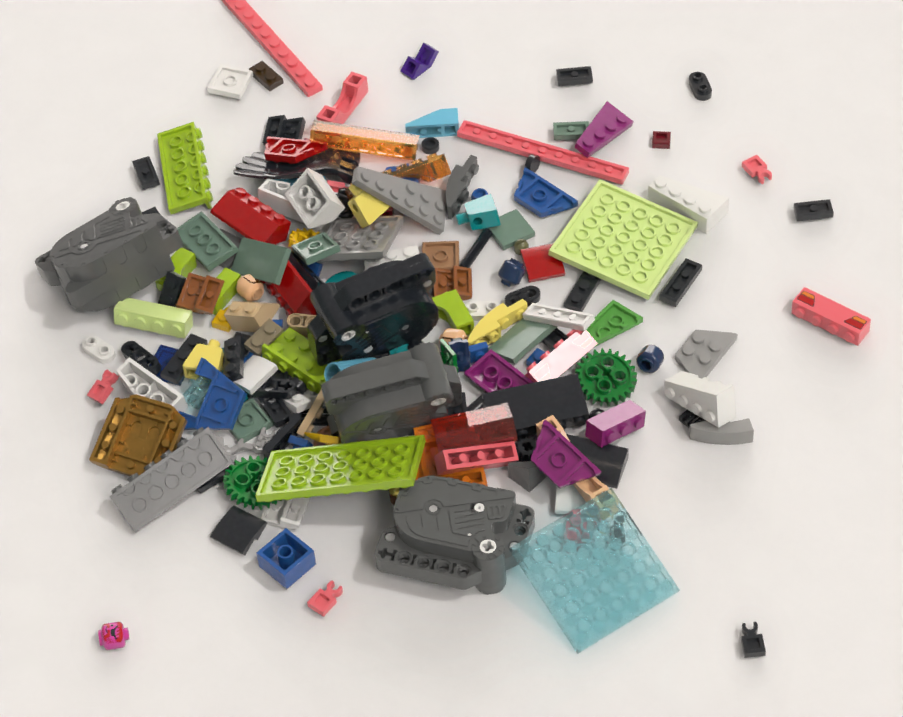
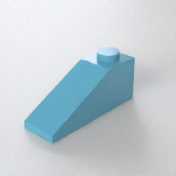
M458 108L439 109L406 123V139L457 136L459 129Z

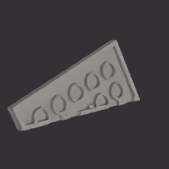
M359 166L354 169L353 185L440 235L444 232L446 190Z

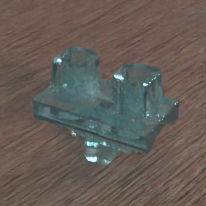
M201 376L196 380L190 379L188 381L190 387L183 393L186 403L199 410L212 380Z

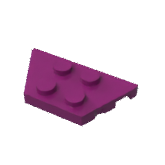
M546 419L543 421L531 462L558 488H563L601 474V471Z

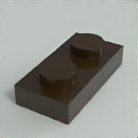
M263 61L249 68V70L253 71V77L269 91L284 83L283 78Z

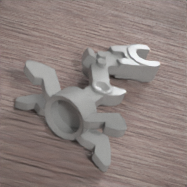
M263 427L256 444L244 443L243 438H241L237 445L231 448L227 445L224 446V438L220 436L215 437L234 462L237 458L234 454L243 450L254 451L255 454H263L264 445L275 436V431L273 430L271 434L267 435L266 428Z

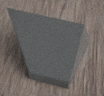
M531 461L508 462L509 478L528 492L532 491L547 477Z

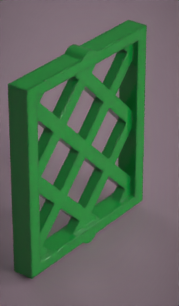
M439 339L443 364L455 366L458 372L456 353L444 339Z

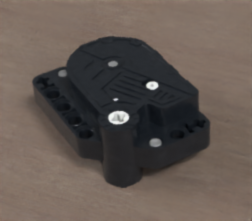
M420 253L403 261L385 262L339 282L320 284L319 287H316L311 292L310 300L318 314L307 326L309 349L319 366H324L334 361L339 362L369 357L375 359L389 356V351L409 344L412 340H422L428 335L439 320V309L428 292L436 282V271L427 254Z

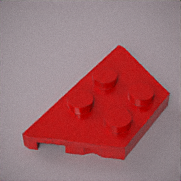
M268 136L264 155L265 160L295 164L327 150L328 146L327 142Z

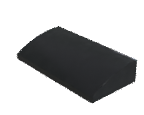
M566 434L570 442L601 471V474L595 477L607 485V487L617 489L628 461V448L611 444L600 447L590 439Z

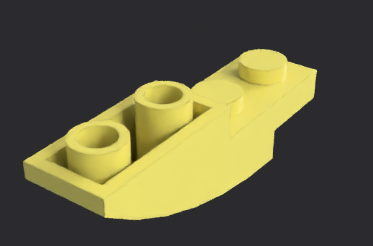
M521 299L509 307L504 303L495 307L474 327L468 338V346L487 342V345L496 342L501 337V330L507 329L510 325L523 318L522 314L527 309V302Z

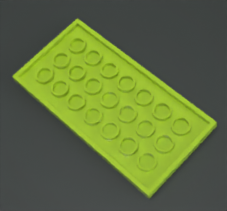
M424 435L271 451L255 495L257 502H272L274 500H291L293 498H310L312 496H330L332 494H349L351 492H369L371 490H389L390 488L414 486L426 442Z

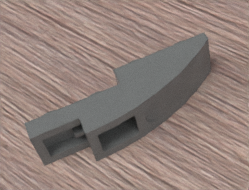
M470 155L463 167L456 164L450 174L446 188L448 219L452 220L454 215L458 214L462 203L467 201L469 197L467 187L471 182V178L479 170L476 156Z

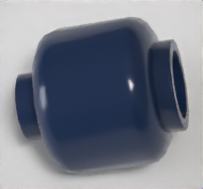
M513 258L505 260L498 271V276L502 279L500 282L508 287H511L512 284L519 285L526 272L523 268L524 264Z
M646 345L639 352L636 363L642 371L654 373L662 365L664 354L659 347Z

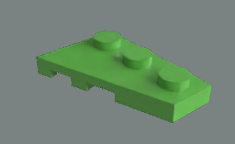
M612 300L595 317L593 323L586 330L598 343L597 345L639 325L643 322V317Z

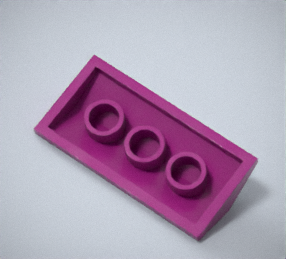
M492 349L464 372L467 378L486 393L534 383Z

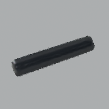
M488 228L482 231L460 263V267H471L492 236V231Z

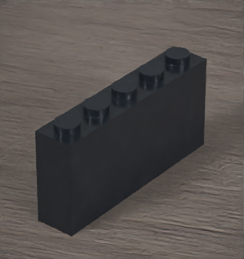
M578 374L482 394V404L493 444L508 442L517 438L524 439L525 435L527 437L537 434L536 424L551 415L556 418L563 429L572 426H583L586 424V420L589 419V412Z

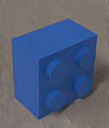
M287 528L256 552L259 567L286 589L316 565L314 550Z

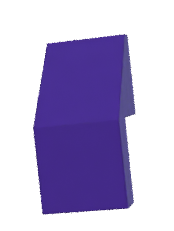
M423 43L416 58L407 57L401 72L415 80L432 67L439 51L429 44Z

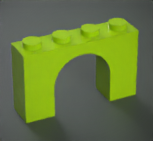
M182 247L171 256L175 267L174 272L186 278L188 273H191L197 267L195 253ZM226 267L216 277L224 280L225 283L213 311L214 315L220 309L223 310L237 293V281L241 274ZM166 276L155 281L156 287L160 291H162Z
M456 289L432 297L439 309L440 319L445 320L451 328L464 330L466 335L472 332L474 320Z

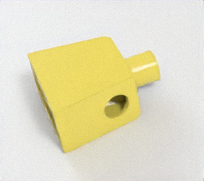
M353 184L348 187L354 195L348 201V205L361 228L371 225L390 207Z
M211 339L208 345L197 344L183 363L185 378L211 383L212 380L195 374L201 357L210 362L220 372L223 371V349L220 348V343L214 339Z

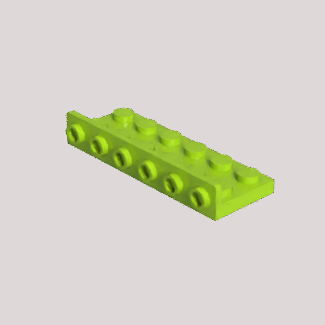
M194 122L158 133L157 137L169 212L175 214L202 204H206L208 209H212L211 202L213 201L211 191H209L211 184L207 178L209 175L205 165L207 160L204 152H202L205 148L202 140H200L203 137L201 129L197 128Z
M289 327L269 346L265 343L262 345L263 358L276 364L281 372L287 371L291 377L300 379L310 391L319 394L322 389L321 385L326 382L324 371L327 365L319 366L309 349V340Z

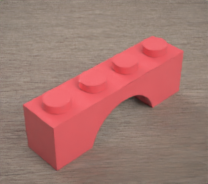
M351 72L343 82L342 91L336 104L333 107L325 105L316 116L318 132L332 137L335 136L368 93L366 76Z

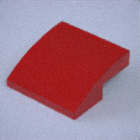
M554 243L520 250L529 283L565 276L563 261L548 255Z

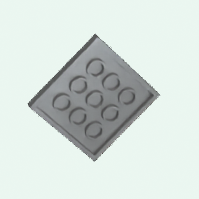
M403 215L379 216L371 225L365 228H361L355 217L336 218L331 223L326 234L339 245L341 251L319 261H346L353 259L361 261L364 259L380 260L384 258L405 222Z

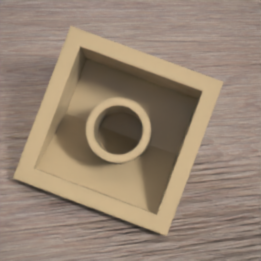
M233 301L224 316L233 331L256 332L269 318L272 320L280 305L279 303Z

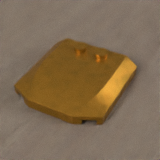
M137 394L130 395L128 398H115L89 460L102 468L132 476L138 473V475H141L145 472L144 467L154 461L156 464L162 460L160 457L168 450L171 452L176 450L187 420L172 405Z

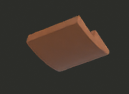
M453 266L452 270L435 268L436 282L433 285L432 297L456 289L462 301L472 299V268Z
M189 272L176 307L192 310L195 313L212 315L225 281L209 275L203 277Z

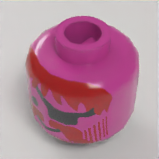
M122 622L106 623L98 630L100 646H104L106 650L123 648L126 645V640L130 639L128 627L124 628Z

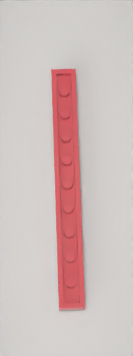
M222 0L307 97L323 90L322 84L246 0Z
M464 120L457 131V137L525 157L533 154L539 156L542 162L623 185L629 174V167L591 156L587 158L583 154L470 121Z

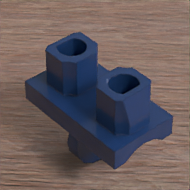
M462 338L451 339L448 345L456 353L458 372H465L470 368L468 340H462Z

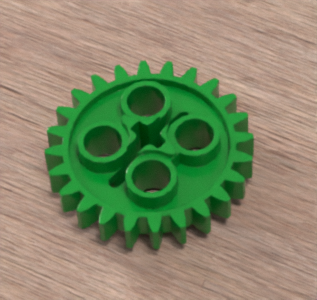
M601 348L600 353L594 349L593 355L587 352L586 358L581 357V361L577 363L574 374H578L583 394H586L585 400L592 398V404L600 401V406L606 402L608 407H610L611 402L618 405L619 400L625 402L626 397L630 398L631 392H634L637 384V372H634L635 366H630L631 360L625 361V354L621 357L618 356L619 351L612 354V350L609 349L608 353H605L603 348Z
M250 455L248 460L241 457V462L234 460V465L231 464L229 469L225 470L223 489L226 490V495H231V501L237 499L236 505L244 503V508L250 505L252 510H254L255 506L262 510L263 505L270 508L271 503L277 504V500L257 502L255 496L267 465V457L263 460H260L259 456L253 459Z

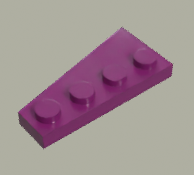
M607 101L577 140L574 148L588 158L632 127L634 121Z

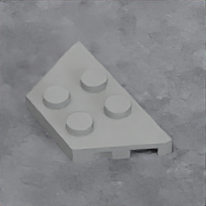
M695 330L675 354V360L684 368L685 372L698 375L701 379L707 377L737 340L738 334Z

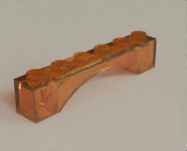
M437 153L426 156L427 160L422 161V158L412 161V165L408 167L407 164L396 167V171L392 172L389 169L381 173L399 178L421 179L430 183L450 175L451 171L445 155L441 154L438 156ZM347 188L345 189V192L347 194L348 200L350 201L354 197V195Z

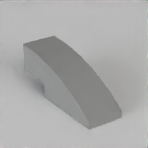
M749 418L733 422L729 421L719 428L708 421L690 424L689 430L691 440L719 445L751 443L754 436V429Z

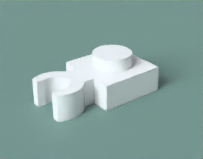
M308 391L306 395L296 394L291 399L285 400V405L294 413H300L311 408L318 394L314 395L312 391Z

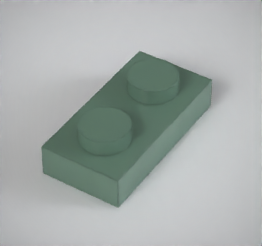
M589 121L553 122L554 140L579 139L589 126Z

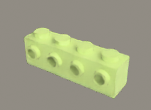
M127 298L119 301L114 307V324L156 332L158 334H166L177 338H186L193 327V311Z

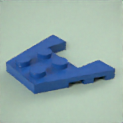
M201 357L195 374L212 381L197 417L179 411L187 420L184 430H198L201 427L204 430L207 427L210 430H233L247 393L210 362Z

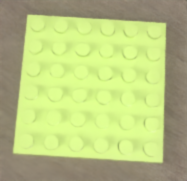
M599 179L552 245L548 255L649 300L696 230L698 222Z

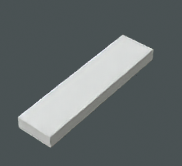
M532 303L522 314L524 320L586 331L595 320L593 314Z

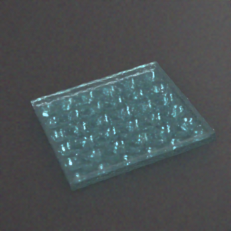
M612 488L509 549L577 654L680 591Z

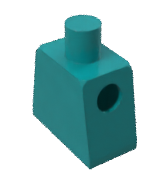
M491 194L466 202L464 204L466 212L456 214L458 225L469 223L471 230L501 225Z

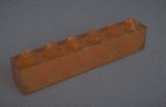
M319 120L313 121L310 131V141L327 142L328 148L414 161L418 152L420 136Z

